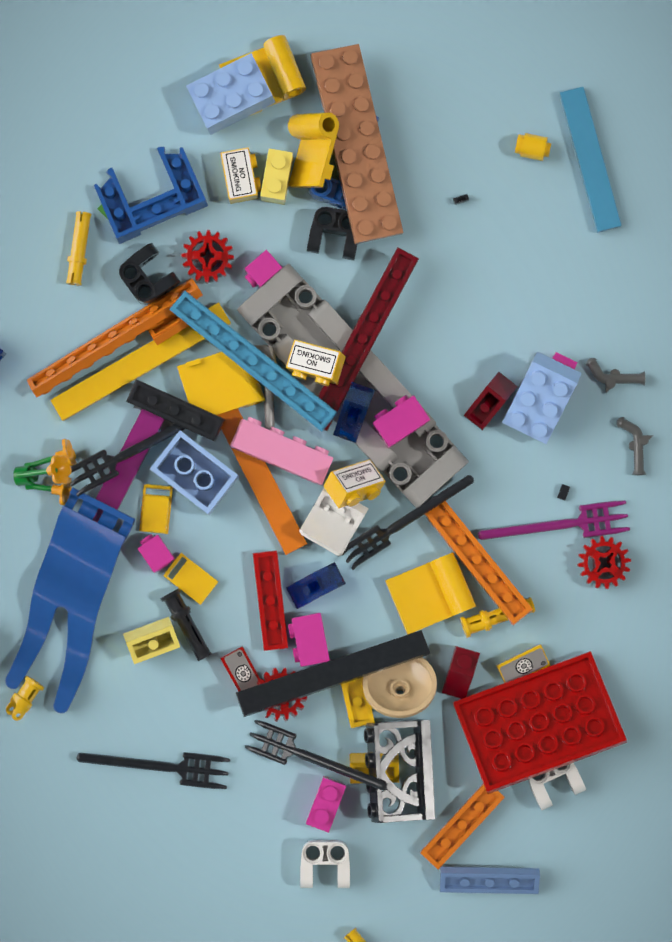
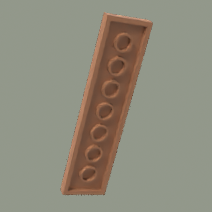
M355 44L312 53L311 59L324 113H333L339 121L333 153L354 242L359 244L401 235L404 232L360 46Z

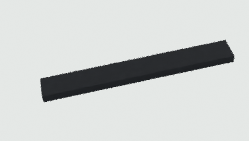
M420 630L236 692V697L243 717H247L430 654L423 632Z

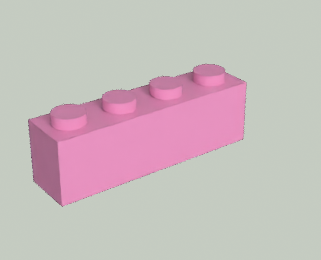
M248 417V420L242 419L230 444L231 448L315 484H323L333 461V457L328 456V450L319 446H315V449L305 446L307 441L295 436L291 440L283 436L284 431L275 427H271L270 430L261 427V421Z

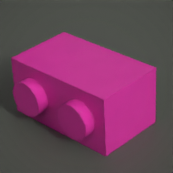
M407 395L403 396L395 402L397 407L389 412L387 409H384L374 416L376 421L372 425L388 448H391L430 421V418L414 395L410 398Z
M321 613L291 618L292 623L288 624L290 638L296 639L297 647L292 648L295 663L300 662L301 667L330 661Z
M323 776L306 821L307 825L329 833L346 789V784Z

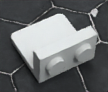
M324 488L299 532L302 536L337 556H341L369 508L360 503L352 507L348 505L338 508Z

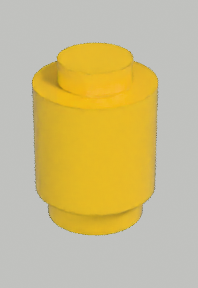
M525 133V135L519 134L515 153L520 154V157L543 161L544 157H549L552 143L547 142L548 137Z

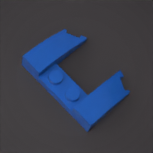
M165 147L157 148L174 189L133 207H129L112 167L106 171L110 176L109 180L101 188L97 184L94 185L119 244L141 235V231L183 213L189 215L208 206L183 147H180V154H165Z

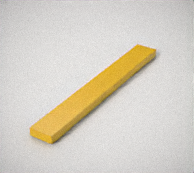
M219 302L208 308L226 324L231 325ZM188 326L159 345H156L153 340L51 399V402L62 421H65L205 340V338Z

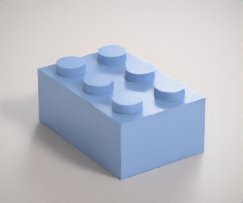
M252 53L186 85L210 135L275 103L273 95Z
M537 352L502 423L547 444L578 384L581 372Z
M182 431L176 434L150 468L151 471L209 516L239 478L235 472Z

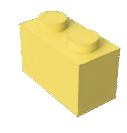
M269 148L260 195L261 201L285 205L293 163V152Z
M169 617L123 633L134 664L180 648Z

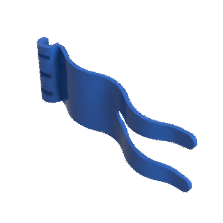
M72 487L70 496L58 515L47 552L34 585L26 632L21 647L5 679L6 685L11 689H16L20 686L47 638L56 609L58 607L65 608L68 612L67 649L61 680L53 704L54 710L58 713L68 711L83 679L91 653L98 612L121 547L136 520L86 493L77 497L76 494L80 490ZM80 498L83 500V503L78 512H75L73 508ZM98 509L104 510L99 521H93ZM120 518L124 522L117 533L113 529Z

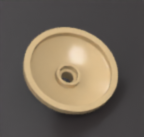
M423 657L363 677V691L368 703L377 712L393 718L411 717L422 712L434 699L437 689L436 674L429 662ZM404 691L403 694H397L396 692Z

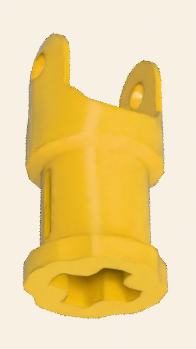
M27 675L24 678L26 680L18 693L13 694L10 703L6 707L7 714L12 715L15 721L23 718L25 713L32 707V701L40 690L43 691L45 688Z

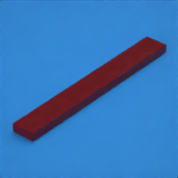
M397 247L341 352L346 357L338 384L329 383V386H323L318 395L322 401L336 412L340 409L419 260L418 257ZM332 420V421L328 424V426L324 429L325 431H328V429H329L330 425L332 424L333 420Z

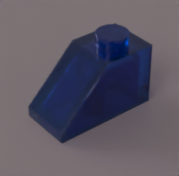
M354 382L351 383L333 433L334 436L353 443L357 442L375 390Z
M334 562L286 587L296 609H299L346 583Z

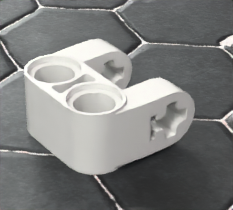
M574 763L566 765L563 769H555L544 773V776L539 780L528 779L541 811L553 806L544 783L565 774L575 795L586 791V787Z
M311 840L305 843L301 855L300 888H313V865H338V888H350V861L346 843L339 840ZM310 846H316L320 850V855L315 859H311L306 855V849ZM334 846H341L345 850L342 858L335 859L332 857L330 852Z

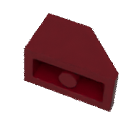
M498 372L464 416L483 431L518 386Z
M455 646L441 693L460 699L467 696L480 653Z

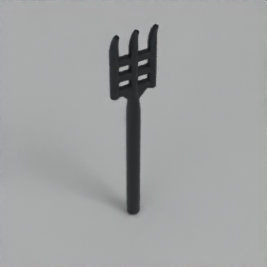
M173 424L121 451L116 456L107 455L106 450H102L71 467V473L80 468H83L85 473L75 478L70 486H74L89 478L91 483L84 486L76 494L79 497L85 492L118 476L119 472L115 469L119 462L139 454L186 428ZM102 457L104 463L99 465L97 459ZM93 463L95 468L90 470L87 465ZM108 468L111 473L105 475L103 470ZM98 473L101 478L95 480L93 475Z
M467 475L395 521L386 529H380L378 525L374 526L349 542L341 556L354 546H358L346 559V562L349 563L355 556L363 552L364 555L359 557L352 565L351 569L354 570L358 565L391 545L390 540H388L390 535L400 531L473 484L474 478L471 475ZM365 539H367L368 542H366L365 544H363L362 541H364ZM379 541H382V542H383V543H381L380 545H377V544H376V543L379 542Z
M254 721L269 731L266 737L251 732L250 736L264 742L262 750L246 745L245 748L283 765L287 764L288 757L295 755L302 760L380 790L387 788V782L307 750L296 748L294 739H296L297 735L267 722ZM274 732L278 733L276 740L272 739ZM284 736L288 737L286 744L282 743ZM269 745L274 746L272 753L267 752ZM279 749L284 750L281 757L277 756Z
M184 752V760L179 764L89 753H78L77 761L80 763L177 772L182 777L180 785L227 789L226 785L209 782V775L228 776L229 774L226 771L210 769L211 761L230 762L229 758ZM189 759H195L194 767L188 766ZM200 760L206 761L205 768L199 767ZM187 772L193 773V780H187ZM198 774H204V782L198 781Z

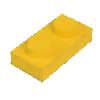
M363 677L341 684L351 728L364 726L367 723H375L371 705L364 695Z

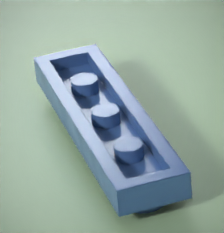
M440 868V892L539 894V868Z

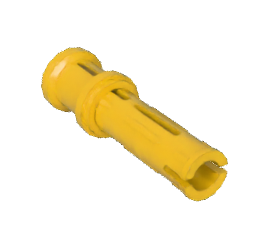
M531 597L525 600L532 607V612L534 613L535 607ZM499 608L489 612L481 610L479 614L468 618L460 617L466 638L482 630L490 631L493 625L508 621Z

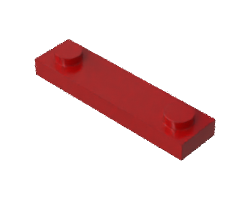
M277 551L253 553L264 651L288 648Z

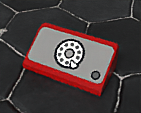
M243 646L220 658L238 692L258 685L257 681L260 677Z

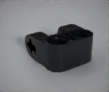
M321 207L315 212L310 228L307 252L319 254L322 235L325 232L346 236L342 258L355 260L358 244L354 242L352 229L347 230L342 226V222L345 219H349L346 210ZM323 214H328L331 216L332 221L328 225H322L319 223L318 218Z
M149 243L138 250L119 268L121 279L136 300L143 305L152 303L181 283L176 274L171 272L153 285L141 269L159 254L153 243ZM128 268H136L137 275L135 278L128 279L125 277L124 273ZM141 288H151V295L144 299L139 297Z

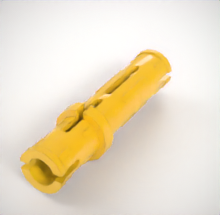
M76 212L71 255L67 258L69 269L66 284L82 285L83 267L87 263L85 253L92 215L88 212Z

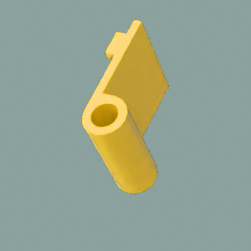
M285 35L272 37L263 44L264 48L250 52L273 95L275 103L272 105L298 96L306 90L305 83ZM248 54L219 64V67L222 68Z
M333 113L295 114L289 119V133L301 140L291 173L289 187L323 188L325 179H331L334 166L330 165L329 162L339 129L338 118Z
M223 352L177 366L188 403L215 415L241 407H250L265 401L260 382Z
M454 552L385 580L407 635L476 607Z

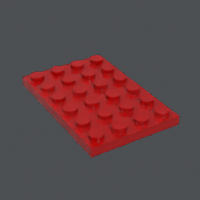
M591 651L453 702L487 795L627 743L626 736Z

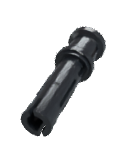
M178 588L160 599L166 603L172 614L170 618L173 621H177L197 660L200 661L212 653L189 614L191 613V608L186 606L180 595L181 590Z

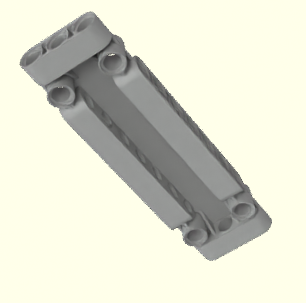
M287 264L237 309L268 345H272L275 356L285 367L294 339L342 352L353 331L330 304L322 300L290 264ZM309 292L313 298L311 302L305 304L300 302V294ZM267 324L274 325L277 329L276 333L272 336H266L263 333L264 326ZM370 350L334 421L417 508L469 461L447 438L446 434L437 427L435 420L425 409L424 411L430 418V421L391 448L387 447L372 425L376 421L374 416L384 409H387L388 412L397 407L395 405L397 400L405 395L408 398L412 397V395ZM306 377V380L296 378L317 397L324 386L315 383V379L311 377ZM432 436H440L443 439V446L440 448L432 447L430 444ZM395 469H405L407 478L403 481H397L393 476Z

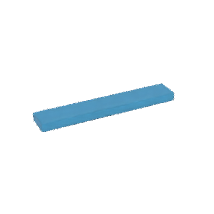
M584 87L560 92V99L597 233L621 227V221Z

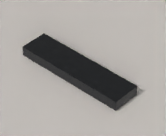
M137 379L126 400L130 404L212 441H216L225 421L222 417Z

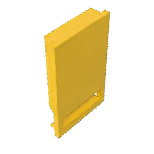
M144 484L139 531L168 534L173 487ZM146 488L170 490V496L146 494Z
M182 553L179 554L163 575L200 605L218 583L215 578ZM182 557L185 558L187 561L173 579L169 578L168 575Z

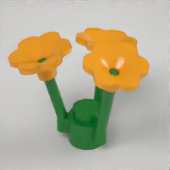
M62 439L63 450L55 452L53 456L25 463L24 466L15 467L13 472L15 484L17 486H25L26 490L37 489L59 495V504L65 505L72 489L70 486L72 478L68 476L72 471L71 466L77 464L75 460L76 454L70 440ZM51 462L47 469L37 470V468H35L37 466ZM48 474L52 476L55 484L61 483V486L54 484L53 486L35 484L34 482L38 481L39 475Z

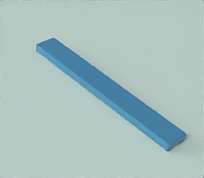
M184 291L169 309L321 432L337 415L334 409L188 292Z

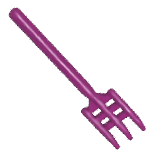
M626 501L580 505L579 510L581 514L577 519H562L480 530L478 538L486 540L568 529L576 526L584 530V538L618 534L630 531V527L611 528L610 521L627 518L628 514L609 515L608 508L624 505ZM597 509H603L604 516H598ZM592 510L593 517L587 518L586 511ZM599 522H605V529L600 530ZM594 523L595 531H589L588 524Z

